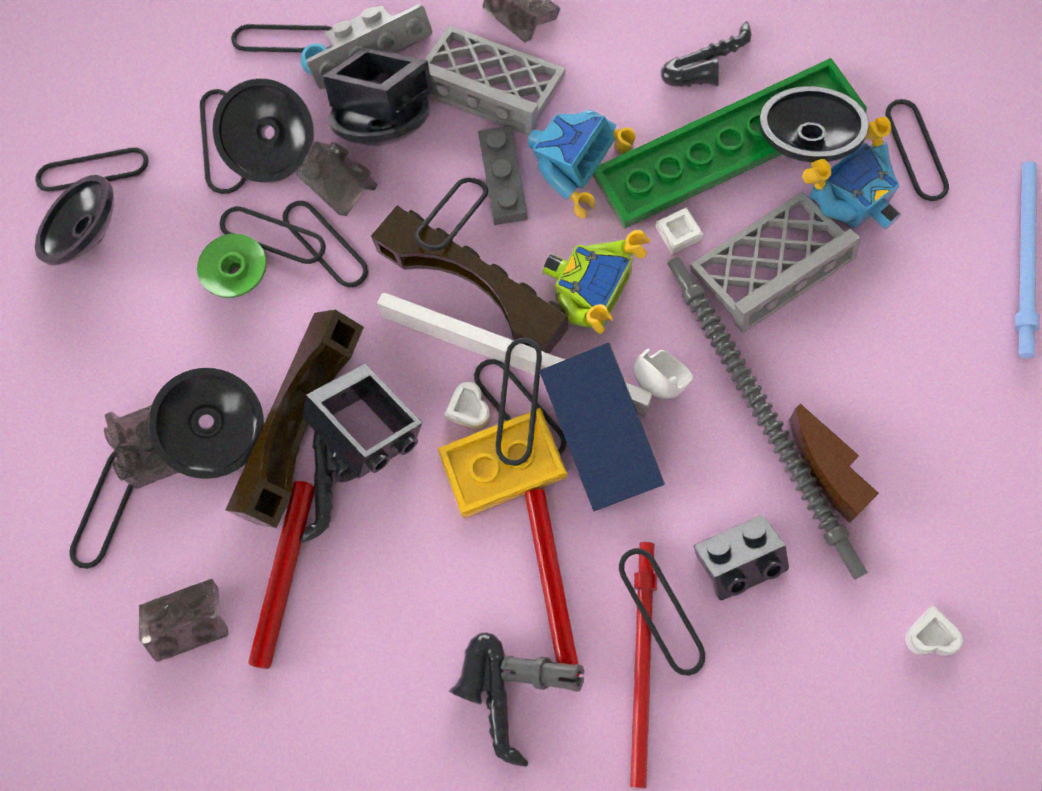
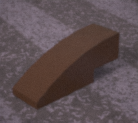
M800 403L789 419L796 446L800 449L801 458L806 459L804 463L806 468H811V477L817 478L816 485L823 488L822 493L824 496H828L830 504L850 523L879 492L850 467L859 455Z

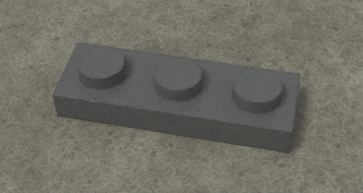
M511 125L478 131L494 225L528 220Z

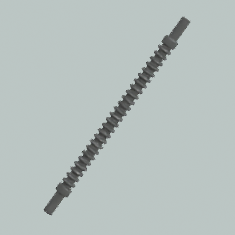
M680 257L671 259L667 264L683 290V300L686 305H692L691 313H697L695 319L697 322H702L701 330H707L706 338H712L711 347L718 348L715 352L716 355H722L721 364L728 365L726 372L733 374L731 381L738 382L736 389L743 391L741 398L748 399L747 408L754 409L752 416L759 418L757 425L764 426L763 435L770 436L768 444L775 445L776 448L773 452L781 455L779 462L786 463L787 466L784 471L792 473L790 481H796L798 484L796 491L803 492L801 500L809 502L807 509L813 510L815 514L812 518L820 521L818 528L825 530L826 533L823 537L827 544L835 547L854 580L866 575L868 571L848 540L850 536L848 529L844 524L839 525V515L834 516L832 514L834 506L827 505L828 496L821 495L820 492H822L823 488L815 485L817 478H811L809 475L811 468H805L803 465L806 459L798 457L800 449L793 448L795 441L788 440L789 431L782 430L784 423L776 420L778 413L771 412L773 404L766 403L767 395L760 393L762 386L755 385L757 378L750 376L751 368H745L744 366L746 359H740L741 351L734 350L736 342L729 341L730 333H724L726 326L719 324L720 316H714L716 310L714 307H709L710 299H704L706 293L700 284H695Z

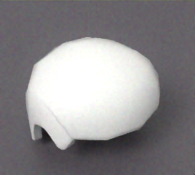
M646 349L634 363V373L642 389L650 391L652 396L666 400L678 397L693 381V374L682 362L668 352L659 350L652 356H648L650 349Z

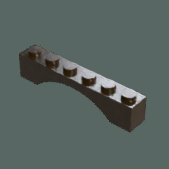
M397 205L371 235L377 252L402 269L439 270L459 276L476 285L502 311L510 327L513 340L524 337L533 339L538 343L541 351L550 354L568 330V317L565 314V310L554 301L547 303L538 297L536 291L524 282L518 284L513 281L503 268L497 264H491L490 266L481 260L478 253L471 247L464 245L462 248L453 242V239L447 247L439 251H429L420 247L415 241L414 234L424 222V219L413 210L407 212ZM427 225L421 232L420 239L425 244L437 246L442 244L449 234L441 228L433 229ZM521 343V344H524V345H527V346H529V347L534 348L532 345H530V344H528V343Z
M336 309L314 313L225 511L256 525L277 528L292 494L295 461L308 425L302 418L306 396L333 381L340 370L351 359L364 329L362 325Z

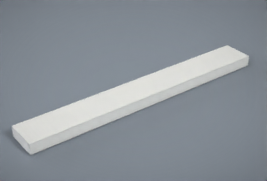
M382 293L377 302L379 310L385 319L503 363L505 362L507 347L513 341L387 293ZM521 343L516 345L511 352L510 366L535 375L537 357L535 349ZM541 351V369L564 360ZM626 383L637 413L646 417L651 405L652 393Z

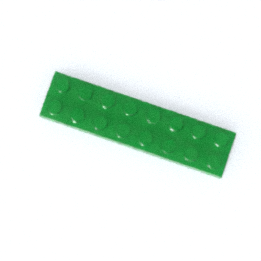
M829 58L600 164L593 173V177L625 229L782 155L766 142L759 127L763 106L776 94L797 87H822L838 91L852 98L863 108L865 113L867 111L866 105L833 59Z

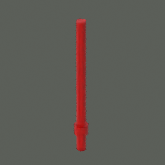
M640 542L639 548L648 551L654 557L655 543ZM639 554L638 572L634 573V590H638L637 595L652 620L653 591H657L658 576L654 573L649 560ZM638 607L636 617L630 787L647 788L652 632Z

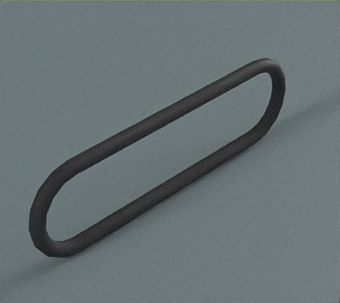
M245 24L235 29L231 36V42L240 51L302 53L304 48L240 46L236 42V37L245 29L329 31L333 27L324 25Z
M897 99L892 101L887 106L885 114L891 122L893 137L913 187L921 198L928 201H938L948 193L949 183L920 111L909 100ZM898 104L908 105L915 113L943 182L944 188L939 195H927L919 187L891 117V109Z
M133 147L62 160L42 166L36 173L35 181L36 185L46 192L67 189L75 182L46 187L41 183V175L52 167L131 152L140 153L143 156V164L137 170L103 177L107 181L127 178L142 173L146 169L149 159L143 149Z
M472 177L460 179L416 230L414 236L417 244L429 251H439L447 247L487 197L488 187L485 183ZM463 183H475L482 187L483 194L442 244L431 246L422 242L420 239L421 232Z
M295 201L289 204L284 209L282 215L284 222L289 223L288 213L292 208L296 206L307 207L361 264L363 273L355 282H346L338 276L323 258L318 260L319 263L342 286L350 288L362 284L367 278L368 266L356 251L311 204L305 201ZM289 229L314 257L318 254L299 232Z
M235 206L227 209L220 218V229L225 235L234 234L225 227L227 216L232 212L239 211L314 237L320 242L321 248L319 253L310 259H304L259 243L262 249L294 261L312 264L320 260L325 253V241L319 234L253 210Z
M526 337L518 338L511 342L507 347L504 362L495 446L499 459L511 466L526 462L533 449L542 352L537 342ZM528 343L534 347L537 357L527 450L522 458L510 460L501 451L511 352L516 345Z
M488 359L476 367L474 381L499 412L500 404L481 383L479 374L485 366L491 364L498 365L504 371V363L496 359ZM509 369V378L532 403V395ZM537 402V409L541 408L545 420L561 439V445L558 449L559 455H561L566 447L563 431ZM505 411L504 419L508 421L511 417Z
M132 447L118 448L107 459L70 546V559L79 568L88 569L95 567L106 554L142 466L141 455ZM130 452L136 458V467L101 551L92 562L82 563L76 558V546L111 464L120 453Z
M634 548L628 550L619 561L620 576L672 669L681 675L690 676L697 673L705 662L706 653L703 644L656 560L644 549ZM641 554L649 560L698 647L700 657L694 668L687 670L677 666L624 570L625 562L631 555Z

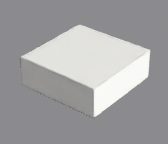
M687 207L656 221L655 228L671 254H675L703 240L704 234Z

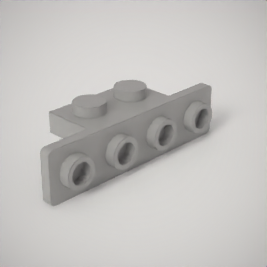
M417 4L392 17L380 5L365 9L360 16L350 21H341L335 24L331 30L325 32L331 48L306 60L318 88H325L323 75L364 47L396 53L430 36L433 31L425 8L421 4Z

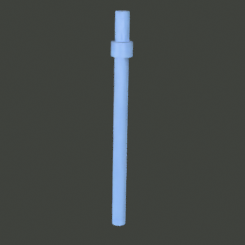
M1033 161L1022 164L1019 312L1015 315V330L1019 332L1018 356L1025 359L1035 356V332L1039 330V314L1035 312L1037 163Z

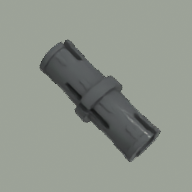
M507 655L501 665V669L510 670V673H501V677L505 682L533 684V687L539 690L555 687L579 692L584 683V677H576V674H584L582 665L552 662L549 657H538L536 660Z

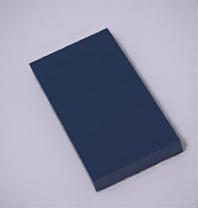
M609 342L539 370L593 512L665 485L658 463Z

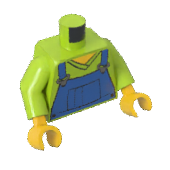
M635 230L624 240L588 246L577 245L568 261L553 254L548 256L542 273L557 279L555 285L557 304L565 310L570 324L589 328L593 327L598 334H602L605 331L604 326L607 320H613L611 313L631 276L633 258L630 256L634 254L638 259H643L647 254V251L641 245L649 244L651 240L643 231Z

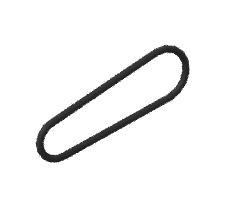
M212 89L207 91L200 100L205 180L208 187L214 192L230 194L242 187L246 178L242 177L235 186L228 189L217 188L211 182L205 101L213 94L224 96L227 93L221 89Z

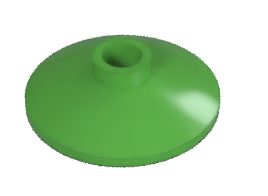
M227 234L216 238L204 248L198 259L197 274L201 284L211 294L222 298H236L249 293L261 282L266 272L267 259L264 250L253 238L243 234ZM240 268L239 271L231 274L233 269Z

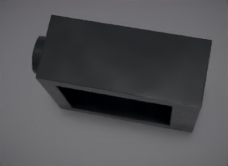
M364 47L323 75L330 107L389 122H394L433 92L428 60ZM371 81L381 82L382 84L373 83Z
M365 363L307 394L302 418L358 478L371 471L373 473L379 472L393 457L398 454L406 455L413 450L418 443L417 437L422 422ZM360 399L394 433L368 450H365L333 416Z

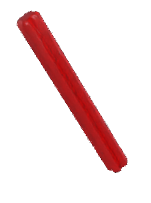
M295 481L293 483L292 494L289 499L248 660L249 665L255 668L269 669L272 664L302 543L300 537L305 531L314 495V486L306 481Z
M532 489L525 493V499L556 663L575 665L578 664L546 495L543 489Z

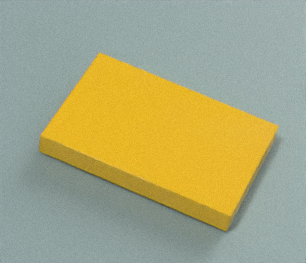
M541 408L536 410L531 455L526 462L520 465H507L496 454L495 445L498 425L437 448L463 518L525 495L529 490L540 489L568 478ZM531 412L503 423L501 451L507 459L518 460L526 453Z

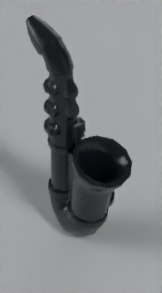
M745 21L742 24L739 35L736 37L730 36L728 40L724 41L722 39L717 44L711 43L709 47L701 48L699 51L682 57H675L666 62L660 72L664 83L680 87L684 85L691 87L692 84L702 85L703 83L719 86L718 59L720 56H727L730 52H736L740 47L750 42L752 33L749 22Z
M314 432L312 445L315 458V521L305 529L300 537L302 543L315 539L329 527L330 513L333 509V504L331 503L333 493L331 492V487H333L332 472L336 471V479L341 483L357 478L316 432Z
M488 632L479 633L470 640L465 649L461 676L449 692L481 705L482 691H487L486 706L490 710L488 719L491 725L489 733L493 739L492 745L496 756L507 763L527 767L528 761L517 749L509 745L507 692L505 691V681L501 677V673L504 672V669H501V665L505 658L503 644L494 634Z

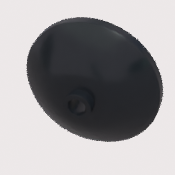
M258 78L237 84L220 100L213 118L212 132L217 152L233 172L248 180L275 182L285 179L295 173L305 163L312 149L314 125L306 103L293 89L275 80ZM268 127L274 129V136L271 139L265 136V131Z
M797 87L776 94L763 106L759 121L761 134L771 147L788 158L808 163L820 159L831 162L854 153L864 143L869 125L865 111L856 101L843 93L822 87Z
M425 97L394 122L332 108L329 114V123L332 131L348 142L367 146L389 145L417 131L427 120L430 114L428 98Z
M100 175L86 176L68 187L57 198L44 216L36 235L35 253L41 261L52 266L69 263L89 252L103 239L109 227L114 208V192L111 183Z
M217 368L191 369L170 379L154 398L148 418L150 439L159 457L175 471L199 479L222 477L246 464L264 425L263 410L252 388L238 376ZM203 415L212 416V426L209 428L201 427L199 424L200 417Z

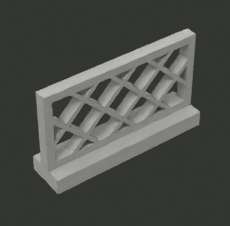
M450 25L424 59L428 60L433 92L427 97L502 126L511 125V129L528 136L537 128V119L564 78L566 69ZM454 39L464 43L465 46L450 50L448 44ZM487 51L494 55L492 58L478 60L476 53ZM470 55L471 63L456 65L455 58ZM448 60L450 68L444 69L434 64ZM516 62L522 64L523 68L508 72L505 64ZM499 66L501 74L485 76L483 69ZM477 71L480 79L473 80L462 75ZM546 73L553 77L551 80L538 83L534 75ZM528 77L531 85L515 88L512 80ZM506 82L509 90L502 91L491 86ZM535 93L538 101L533 103L520 97Z
M801 192L691 263L690 270L734 316V324L744 333L856 259L860 237L852 229L846 232L842 230L830 217L823 215L821 209L807 195ZM801 206L810 214V221L788 219L789 213ZM767 227L783 228L782 239L761 237V231ZM787 228L809 230L807 241L787 240ZM812 231L829 232L834 237L827 243L811 242ZM739 245L755 246L754 257L733 256V249ZM759 247L780 248L779 260L758 258ZM784 249L806 250L805 258L800 261L783 260ZM712 263L727 264L725 276L709 275L704 268ZM731 265L752 267L751 278L729 277ZM756 267L778 269L777 276L771 280L755 279ZM728 286L748 287V295L735 302L727 294Z

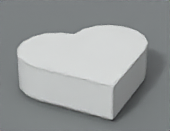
M464 382L458 385L444 414L445 419L472 429L483 428L490 421V411L486 402L483 401L481 389L473 382Z
M935 606L930 607L907 630L905 635L908 648L919 655L934 652L940 656H950L957 653L963 643L960 631Z

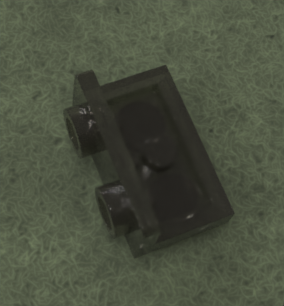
M484 0L482 5L486 12L523 42L531 41L537 25L556 20L561 9L551 0Z
M316 141L295 175L337 214L347 216L364 189L375 191L378 184L369 177L371 172L365 166L358 162H353L347 157L349 152L344 147L335 142L326 144Z
M151 405L122 417L117 416L114 412L105 414L107 427L104 428V435L108 444L115 451L117 458L113 460L115 473L121 481H126L136 489L179 473L169 467L159 457L152 445L148 429Z
M212 578L139 605V641L156 662L209 644L229 635L228 627L220 616L218 586Z

